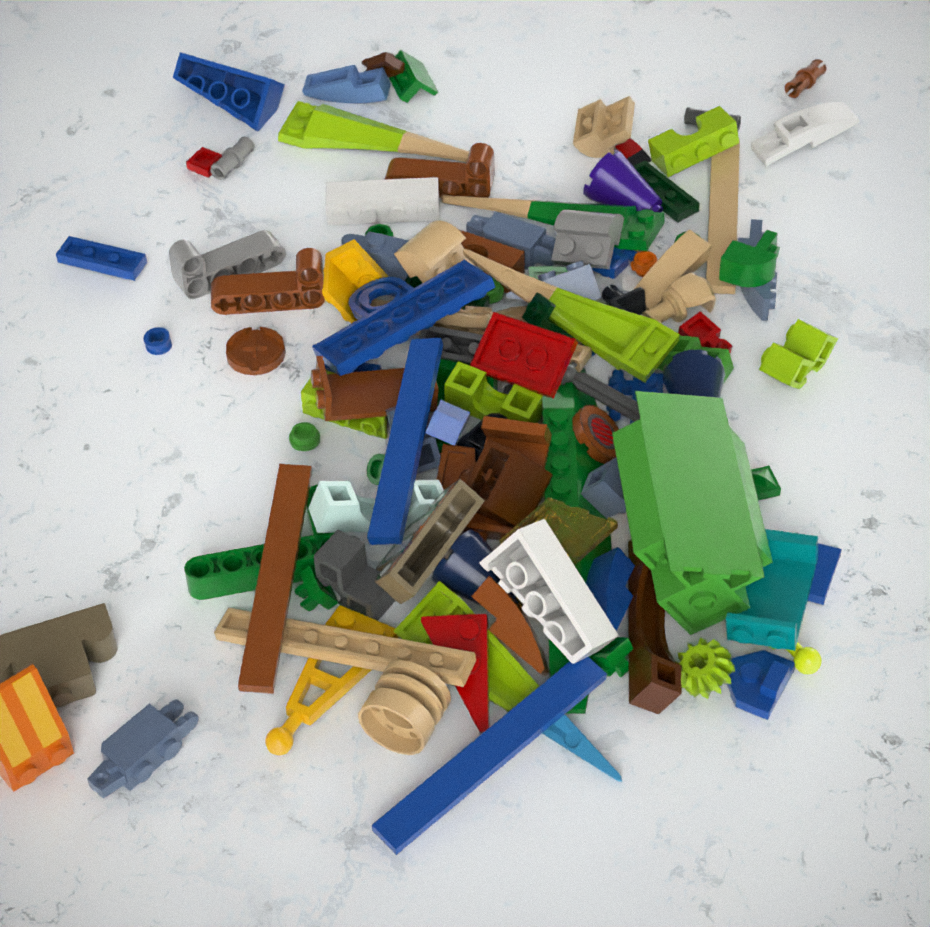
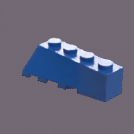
M182 52L179 53L172 77L258 132L278 110L285 84L271 78Z

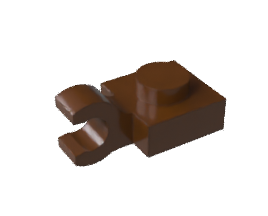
M382 52L361 62L367 68L365 71L384 68L388 78L404 72L405 63L388 52Z

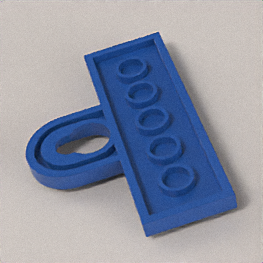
M466 260L461 261L415 288L397 277L373 280L358 288L349 299L350 309L353 316L358 320L313 345V351L316 356H323L324 363L339 376L352 373L359 365L370 359L380 357L385 350L396 344L406 342L410 336L420 330L432 327L441 318L457 313L462 306L469 302L483 298L488 291L495 288V284L491 276ZM391 295L395 297L385 305L371 306V301L380 296Z

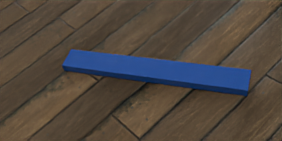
M441 338L411 339L367 535L370 545L402 544L443 350Z
M589 657L574 664L568 662L372 824V831L396 855L603 683L606 680L607 673Z

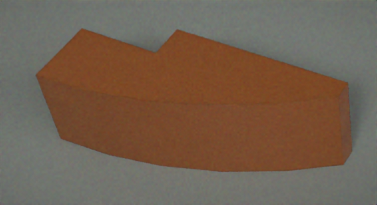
M488 576L471 596L497 618L488 630L539 674L546 677L549 673V668L544 651L532 625L514 599L493 578Z

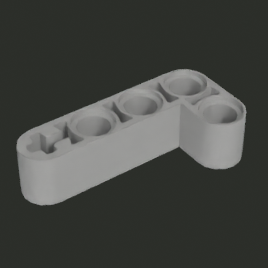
M268 230L256 232L202 255L186 239L178 240L169 249L172 277L189 299H197L210 294L211 282L218 276L261 273L279 265L286 256L284 247Z

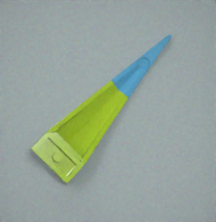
M439 581L396 627L394 633L400 639L433 645L422 626V616L467 615L475 613L459 596ZM488 630L489 700L509 712L536 690L539 685L492 632ZM565 714L542 733L616 781L622 782L620 774Z

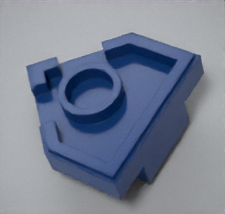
M766 650L732 658L731 662L734 664L735 672L729 674L731 684H727L735 707L768 720L795 670V663Z

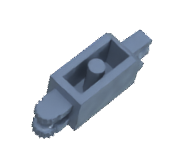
M496 211L491 218L474 215L466 224V232L525 251V269L529 270V266H534L536 263L546 266L554 265L551 259L556 238L546 235V228Z
M368 231L366 236L346 234L342 237V245L355 239L384 270L388 277H397L403 281L407 278L408 274L394 253L409 240Z
M177 699L172 700L161 710H157L149 703L101 743L103 762L87 778L89 787L100 797L105 798L122 786L131 791L139 783L147 781L153 771L166 760H171L175 757L179 749L183 747L181 740L196 727L199 721L198 715L190 711L181 716L184 705Z

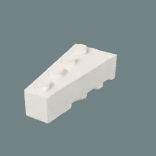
M545 519L518 529L479 563L487 572L492 570L499 577L500 582L498 584L507 594L512 592L524 604L521 609L529 618H537L544 626L543 633L572 664L597 653L619 636Z

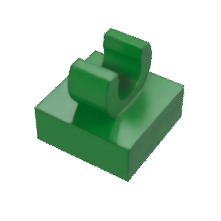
M308 566L300 572L303 584H300L294 592L302 599L307 597L299 603L302 608L312 611L320 604L327 610H330L338 604V599L332 586L324 587L317 579L316 571L313 567Z
M617 637L600 651L588 657L603 669L607 676L617 672L618 676L622 677L629 671V662L625 656L634 648L628 637Z

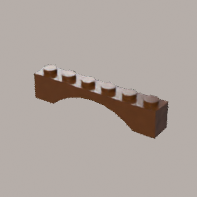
M632 540L628 542V558L635 567L628 580V590L633 595L628 607V639L634 648L629 653V704L659 715L682 694L681 665L673 658L668 648L665 634V610L657 603L651 570L634 554Z

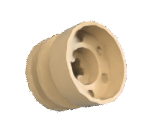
M396 660L388 664L376 683L375 690H372L358 713L359 723L364 732L384 748L398 754L415 755L421 753L433 734L435 725L441 720L443 713L451 702V693L446 684L426 667L411 661Z

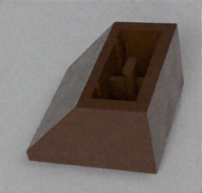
M488 439L466 484L485 500L476 513L511 528L520 529L530 524L553 474L518 451Z

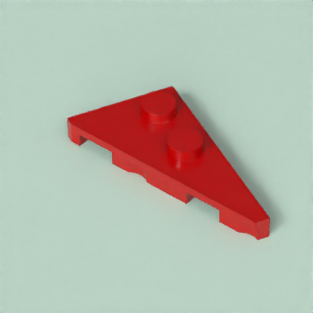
M487 614L422 616V626L433 645L474 652L476 662L464 687L455 686L479 732H485L490 728L489 632Z

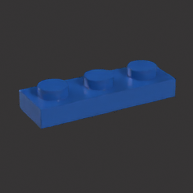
M68 236L56 253L58 263L133 281L136 280L147 264L146 254L72 236Z

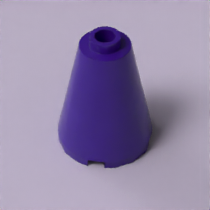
M617 149L614 150V155L608 152L596 164L589 174V177L593 179L590 186L585 184L583 187V194L588 199L599 204L636 206L637 211L648 209L653 212H662L663 210L661 206L662 199Z

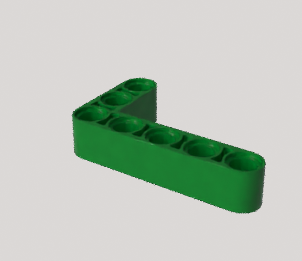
M318 484L311 486L309 489L306 509L311 535L301 537L293 583L303 582L300 572L308 566L315 569L314 555L334 534L317 533L308 509ZM264 544L200 555L188 560L184 566V572L190 596L198 600H206L256 590Z

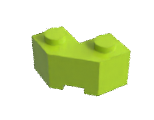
M797 319L796 323L792 324L786 333L784 346L773 342L771 347L764 351L761 357L762 364L758 370L790 387L801 389L807 383L805 376L811 370L818 372L825 365L838 338L810 323Z

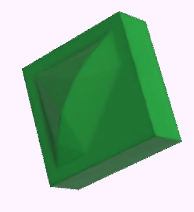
M770 466L751 469L758 501L780 496L781 487Z

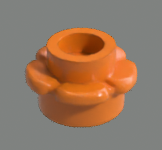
M650 251L638 252L634 256V261L631 262L632 271H636L637 275L644 277L658 261L657 256Z

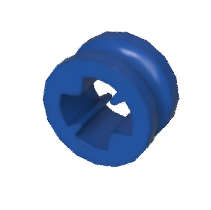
M155 327L144 334L145 347L150 354L162 355L169 352L172 348L169 331L165 328Z

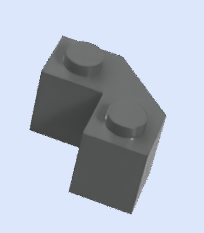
M337 530L314 555L316 577L324 587L331 585L341 597L338 601L339 605L378 621L395 602L388 593L375 583V579L381 571L367 565L365 543L356 536Z

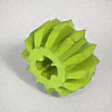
M700 637L696 646L687 642V652H677L678 659L680 660L678 663L681 665V687L685 688L694 697L701 694L702 697L708 699L711 691L721 694L720 686L722 684H731L729 674L735 672L730 652L714 639L708 643Z

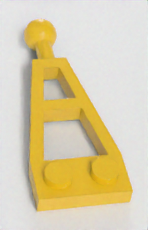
M341 605L338 606L325 623L327 626L398 638L394 633L396 628ZM308 658L286 705L288 719L282 727L273 728L266 735L265 745L268 751L279 756L287 754L293 747L294 739L292 735L303 722L311 726L364 678L371 669L353 666L339 679L318 669L322 660ZM311 684L326 690L309 707L302 704Z

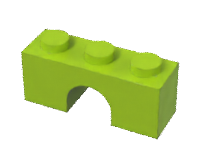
M715 107L697 116L698 131L694 134L679 135L673 129H669L649 139L648 144L652 162L667 177H670L739 144L737 123L722 107Z
M457 362L444 384L445 402L469 411L470 416L482 420L484 416L491 413H500L507 417V419L538 423L542 417L543 395L516 384L513 385L509 394L501 393L489 385L486 380V372L462 362Z

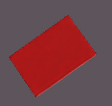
M493 312L470 366L486 372L488 377L511 385L516 384L554 399L578 342L574 338Z

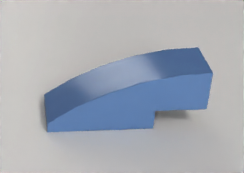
M355 65L307 75L302 92L308 97L337 103H373L387 100L391 83L384 68L359 73Z

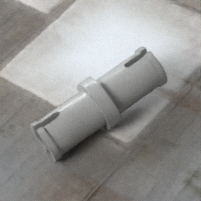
M241 137L233 147L227 148L222 153V157L211 166V174L218 180L225 179L233 169H237L243 164V159L249 153L254 151L255 145L253 141L248 137Z

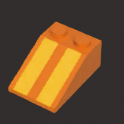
M33 664L0 684V776L14 792L22 786L32 783L38 776L52 767L62 764L69 756L74 754L65 725L37 668Z

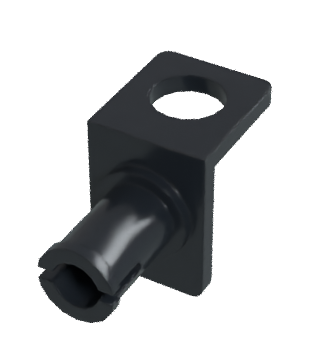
M611 284L610 288L607 286L602 292L601 297L609 306L642 315L646 311L645 290L642 287L624 294L618 287Z

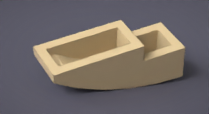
M690 229L684 233L658 259L634 288L642 287L645 290L646 310L648 311L662 303L661 294L670 284L688 273H694L708 260L712 245Z

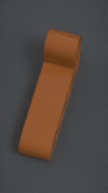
M485 143L473 144L466 163L402 157L394 158L389 162L384 179L438 177L439 198H441V195L489 198L495 177L494 150Z
M314 248L300 250L296 254V271L218 276L211 282V308L215 313L221 315L318 308L325 302L322 294L324 281L322 255Z

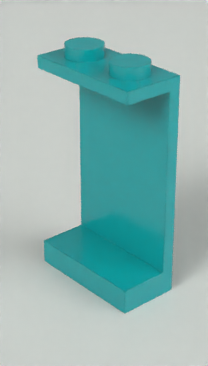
M765 529L773 563L762 567L764 578L745 586L750 608L738 614L727 613V640L795 651L818 562V536Z

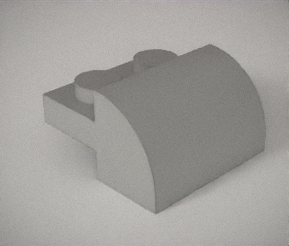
M562 210L557 216L553 228L557 235L551 261L554 264L570 265L582 260L584 266L590 264L591 268L610 269L614 245H619L624 217L621 214Z

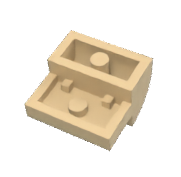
M628 96L606 106L599 99L578 109L573 145L581 153L592 158H603L608 152L614 155L615 145L622 144L631 138L635 102Z
M441 220L429 223L394 253L409 277L412 278L417 275L422 284L463 260L475 266L473 262L463 255L464 247L461 242L466 239L465 236L455 226Z

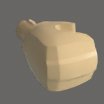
M688 273L670 284L661 294L662 303L648 311H644L642 316L655 319L660 323L669 318L679 323L687 318L686 308L701 305L711 313L714 309L716 298L709 281L694 273Z

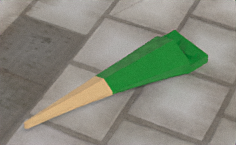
M441 195L442 202L446 204L496 211L554 226L556 218L562 210L621 214L624 217L619 245H614V247L625 250L648 251L665 223L664 213L653 212L648 209L637 211L636 206Z

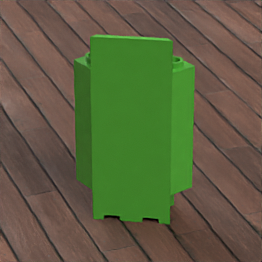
M635 391L640 419L612 433L633 551L651 570L657 603L690 635H693L725 620L727 613L738 614L749 609L750 605L745 586L764 578L762 567L773 563L745 443L729 426L723 398Z

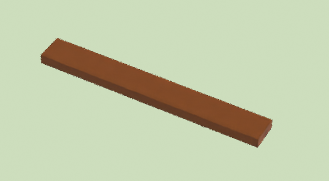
M279 464L238 681L239 691L274 694L311 484L312 466Z

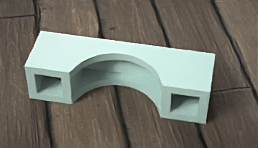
M415 480L405 529L412 522L427 513L434 500L444 491L439 480ZM319 481L308 509L317 533H335L337 530L342 532H368L376 498L358 496L355 494L350 481Z

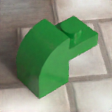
M766 230L755 247L733 240L721 257L719 280L740 287H758L770 282L775 277L776 260L780 251V247L777 246L778 233Z

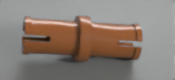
M815 59L806 68H801L797 71L795 78L785 85L786 93L791 89L794 90L788 96L796 98L805 89L813 87L816 80L826 72V64L818 68L823 61Z

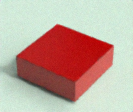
M202 147L186 161L187 169L209 178L212 176L211 166L222 157V154Z

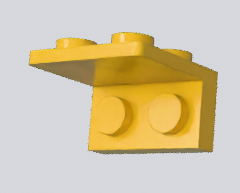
M353 239L325 253L322 294L324 299L341 313L345 321L353 323L358 319L353 316L349 306L351 295L361 286L373 280L388 277V275Z

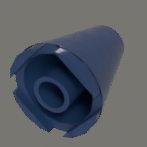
M686 350L672 357L673 361L668 365L665 364L663 367V382L668 394L721 397L725 370L719 357L716 356L715 359L709 356L705 350Z
M469 529L459 536L450 547L453 551L447 560L443 557L436 566L432 580L436 584L440 581L456 595L480 605L471 596L488 576L497 583L500 582V579L492 570L487 572L479 564L493 550L479 533ZM512 592L508 593L517 605L522 608L524 604Z

